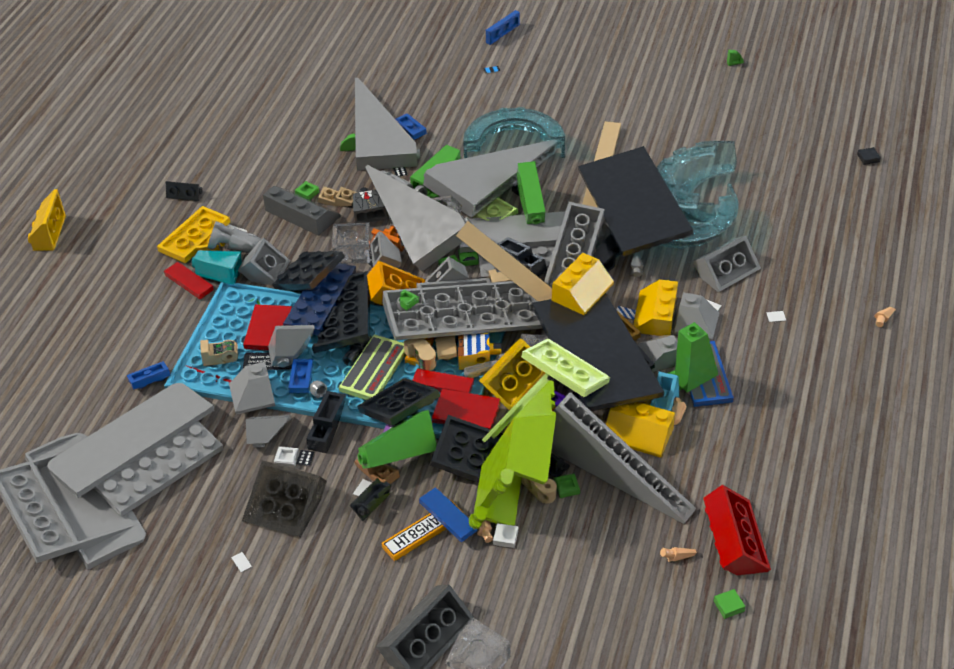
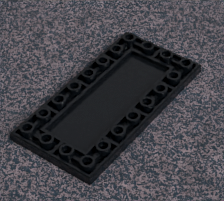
M644 146L578 166L579 173L597 207L604 209V221L623 256L632 255L642 250H648L658 245L694 235L690 223Z
M606 293L585 315L551 301V299L532 302V309L548 339L610 377L608 384L583 397L578 394L581 402L591 412L664 397V390Z

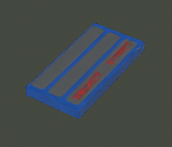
M710 341L718 376L689 391L693 407L733 402L734 397L715 341Z

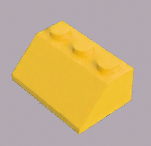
M54 189L43 200L39 210L36 212V219L32 223L31 233L28 234V242L32 245L33 251L55 250L66 217L58 189Z
M582 253L553 282L551 301L585 315L609 290L614 281L599 259Z
M659 279L640 290L633 325L641 334L671 335L677 299V281Z
M519 339L479 380L496 398H500V402L508 410H511L545 375L544 371L521 357L522 351L530 348L522 339Z
M637 402L611 408L606 425L633 450L661 458L674 429L675 412Z

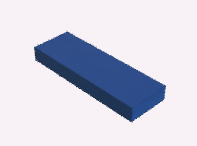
M515 10L486 29V43L491 45L519 26L520 12Z
M436 487L419 498V503L460 542H463L478 531V529L471 528L468 523L469 518Z

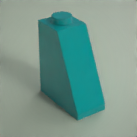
M198 250L195 257L192 258V267L195 268V274L198 276L234 285L240 274L238 271L242 264L240 251Z

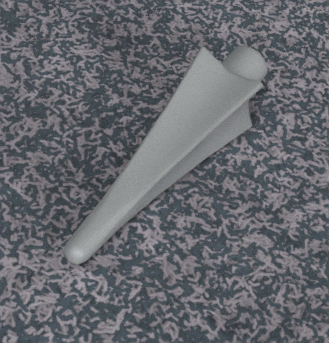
M636 252L633 254L630 275L634 274V277L638 278L643 275L642 268L644 265L640 253Z

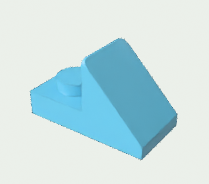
M659 372L657 380L664 390V397L653 399L651 406L672 411L674 399L676 397L679 398V376Z

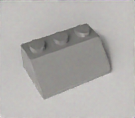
M746 235L732 239L693 260L700 278L717 292L761 269Z

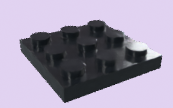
M332 250L328 252H303L295 262L288 266L284 273L278 275L277 280L272 285L274 289L313 290L345 256L342 251Z
M403 378L357 407L359 413L393 426L401 423L404 418L416 414L422 407L432 404L434 400L440 397L438 389Z
M448 415L430 466L479 483L481 467L503 434L499 433L494 439L490 437L484 442L482 439L491 429Z

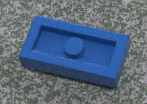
M408 113L395 119L413 140L427 134L426 128Z
M293 359L288 387L289 393H309L313 359Z
M162 361L128 374L127 378L134 390L144 388L147 384L155 381H162L171 375L168 367Z

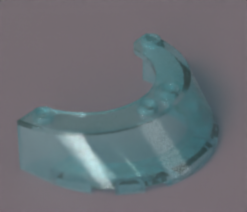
M523 107L501 108L486 113L468 126L463 137L464 158H467V152L481 151L482 143L490 133L494 134L510 129L536 131L544 142L557 140L556 148L561 149V158H565V134L560 124L542 112Z
M705 141L695 143L696 146L687 149L684 146L674 151L673 155L668 159L664 158L657 166L659 173L688 221L706 228H717L718 216L715 212V204L699 202L700 194L693 192L698 185L707 179L730 174L735 171L737 166L735 141Z
M727 184L726 196L719 197V204L713 207L712 218L707 222L691 225L694 235L674 240L661 246L682 249L701 246L719 237L734 222L738 213V198L732 184Z

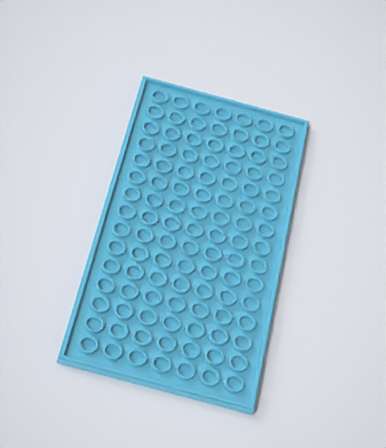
M221 282L164 387L167 388L175 383H183L201 397L233 402L229 382L223 379L233 380L243 369L245 353L269 352L267 350L244 349L243 346L257 299L260 305L292 306L293 308L301 293L241 283L231 285ZM370 304L371 337L375 334L395 340L384 306ZM505 331L489 333V343H502ZM312 334L307 348L297 359H313L311 383L318 380L327 385V391L345 394L339 392V386L352 368V366L346 365L342 360L349 351L350 345L314 354L312 346L318 342V335ZM455 335L457 357L451 360H438L435 337L432 348L436 352L435 360L437 364L435 369L431 371L465 377L464 370H459L458 335ZM200 340H208L209 343L233 340L238 345V359L226 364L203 366ZM395 340V341L404 343L405 340ZM405 355L383 390L403 378L412 380L417 368L421 369L420 366L405 363ZM490 355V361L495 360L497 355ZM193 368H196V369H199V370H202V371H205V372H204V373H200V372H197V370H195V369H193ZM291 369L267 370L275 406L267 408L308 416L315 415L323 397L316 398L310 391L309 393H289ZM484 375L474 377L472 394L484 395L486 388L479 382ZM346 394L340 421L381 429L385 428L386 423L359 413L357 406L366 401L365 399ZM439 398L434 400L432 404L418 410V412L429 410L431 422ZM432 423L435 438L439 439L444 425Z

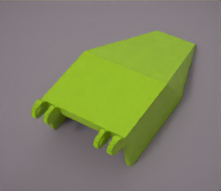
M549 380L513 418L483 463L474 513L469 516L468 520L471 528L479 529L485 520L495 524L514 526L522 477L540 484L547 482L556 412L552 411V408L554 409L555 401L551 400L555 395L554 381Z

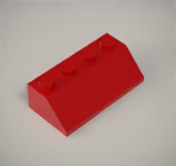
M722 484L703 498L705 512L709 517L710 529L714 535V544L719 553L721 567L725 571H729L737 576L769 572L771 570L750 500Z

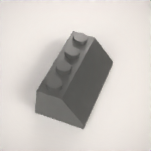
M273 186L263 194L265 211L318 236L341 217V214L278 186Z
M450 584L438 585L410 611L376 648L389 665L395 669H429L476 619Z

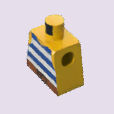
M489 333L458 335L459 370L489 362L490 355L501 354V343H489Z

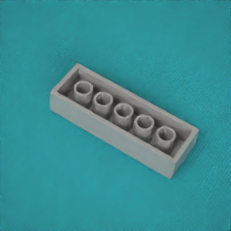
M574 202L568 203L544 280L551 288L553 282L582 253L593 257L603 225L604 209Z

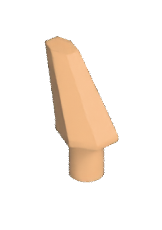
M888 307L877 312L874 315L876 326L882 327L896 309Z
M678 397L674 399V406L672 407V412H675L674 425L681 421L687 407L685 402H681Z
M485 520L482 522L481 527L477 531V535L483 536L486 543L493 540L490 533L492 530L490 521Z
M674 547L672 549L662 548L660 555L666 557L668 562L693 557L697 552L696 549Z

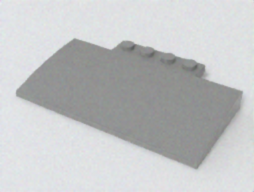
M489 278L417 283L416 288L405 289L419 296V302L408 310L403 309L400 305V294L404 289L383 291V306L395 340L542 328L532 309V302L538 301L513 281L491 283Z

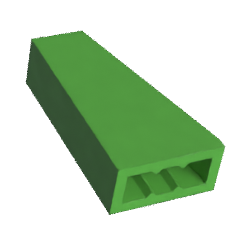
M445 145L410 176V183L413 189L419 185L424 186V173L427 169H431L436 164L461 159L460 150ZM427 188V196L440 202L442 198Z
M535 161L518 163L516 185L527 224L545 222V207Z
M695 322L678 331L675 375L679 376V385L686 392L718 376L708 334Z
M429 410L417 412L359 447L358 461L363 468H372L435 451L437 444Z

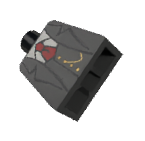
M363 187L358 193L353 194L355 225L388 219L387 210L376 189L369 190Z

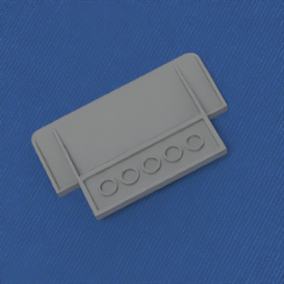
M566 211L545 213V222L539 224H527L525 215H512L502 220L499 219L503 216L486 217L489 221L472 218L470 221L496 244L509 237L530 246L533 254L545 258L548 270ZM602 228L598 242H603L604 240ZM464 242L459 245L460 253L475 252ZM478 254L481 278H489V270L496 269L497 272H500ZM547 271L538 277H546Z
M172 384L52 458L47 464L48 470L77 498L94 488L123 517L223 450V444L199 422L200 419L214 411V405L185 384Z
M74 433L57 438L25 453V463L0 470V496L36 563L77 551L86 569L89 570L141 544L145 539V530L133 511L121 517L94 488L77 498L48 470L47 464L52 458L87 437L85 434Z

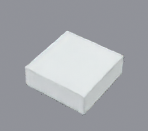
M278 447L274 466L295 469L299 448Z
M497 523L493 545L515 548L518 526Z

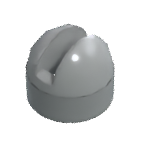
M318 380L310 384V392L316 398H321L325 395L327 391L326 384Z

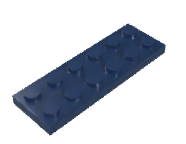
M339 263L313 290H303L285 319L283 326L314 325L313 335H319L325 327L324 323L333 306H337L338 297L344 293L343 287L349 276L356 273V266Z

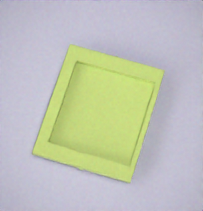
M545 373L482 440L486 442L490 437L494 439L549 381L547 377L549 375Z

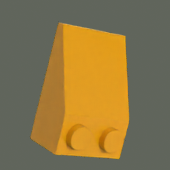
M378 261L367 274L370 301L383 305V291L412 289L416 288L417 283H425V279L381 261Z

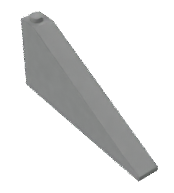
M355 78L357 171L366 170L365 167L367 165L375 169L418 167L417 160H420V149H416V142L359 78Z
M554 139L436 164L424 173L423 185L472 218L517 183L518 163L535 161L536 167H538L555 154L558 141Z
M369 165L365 167L413 264L421 271H424L463 243L456 235L467 221L472 224L468 217L464 218L455 210Z
M571 392L553 410L556 412L552 453L683 524L696 510V507Z

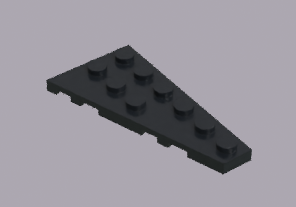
M368 271L349 276L343 287L344 293L338 297L337 306H333L324 323L325 329L319 333L318 342L312 346L314 354L370 340Z

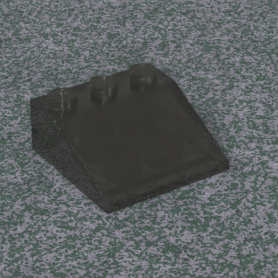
M262 460L242 521L301 538L321 501L327 481L319 475Z

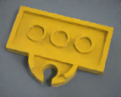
M202 206L157 246L158 252L186 264L198 250L220 251L218 244L214 249H208L211 233L216 221L227 226L230 223V217Z

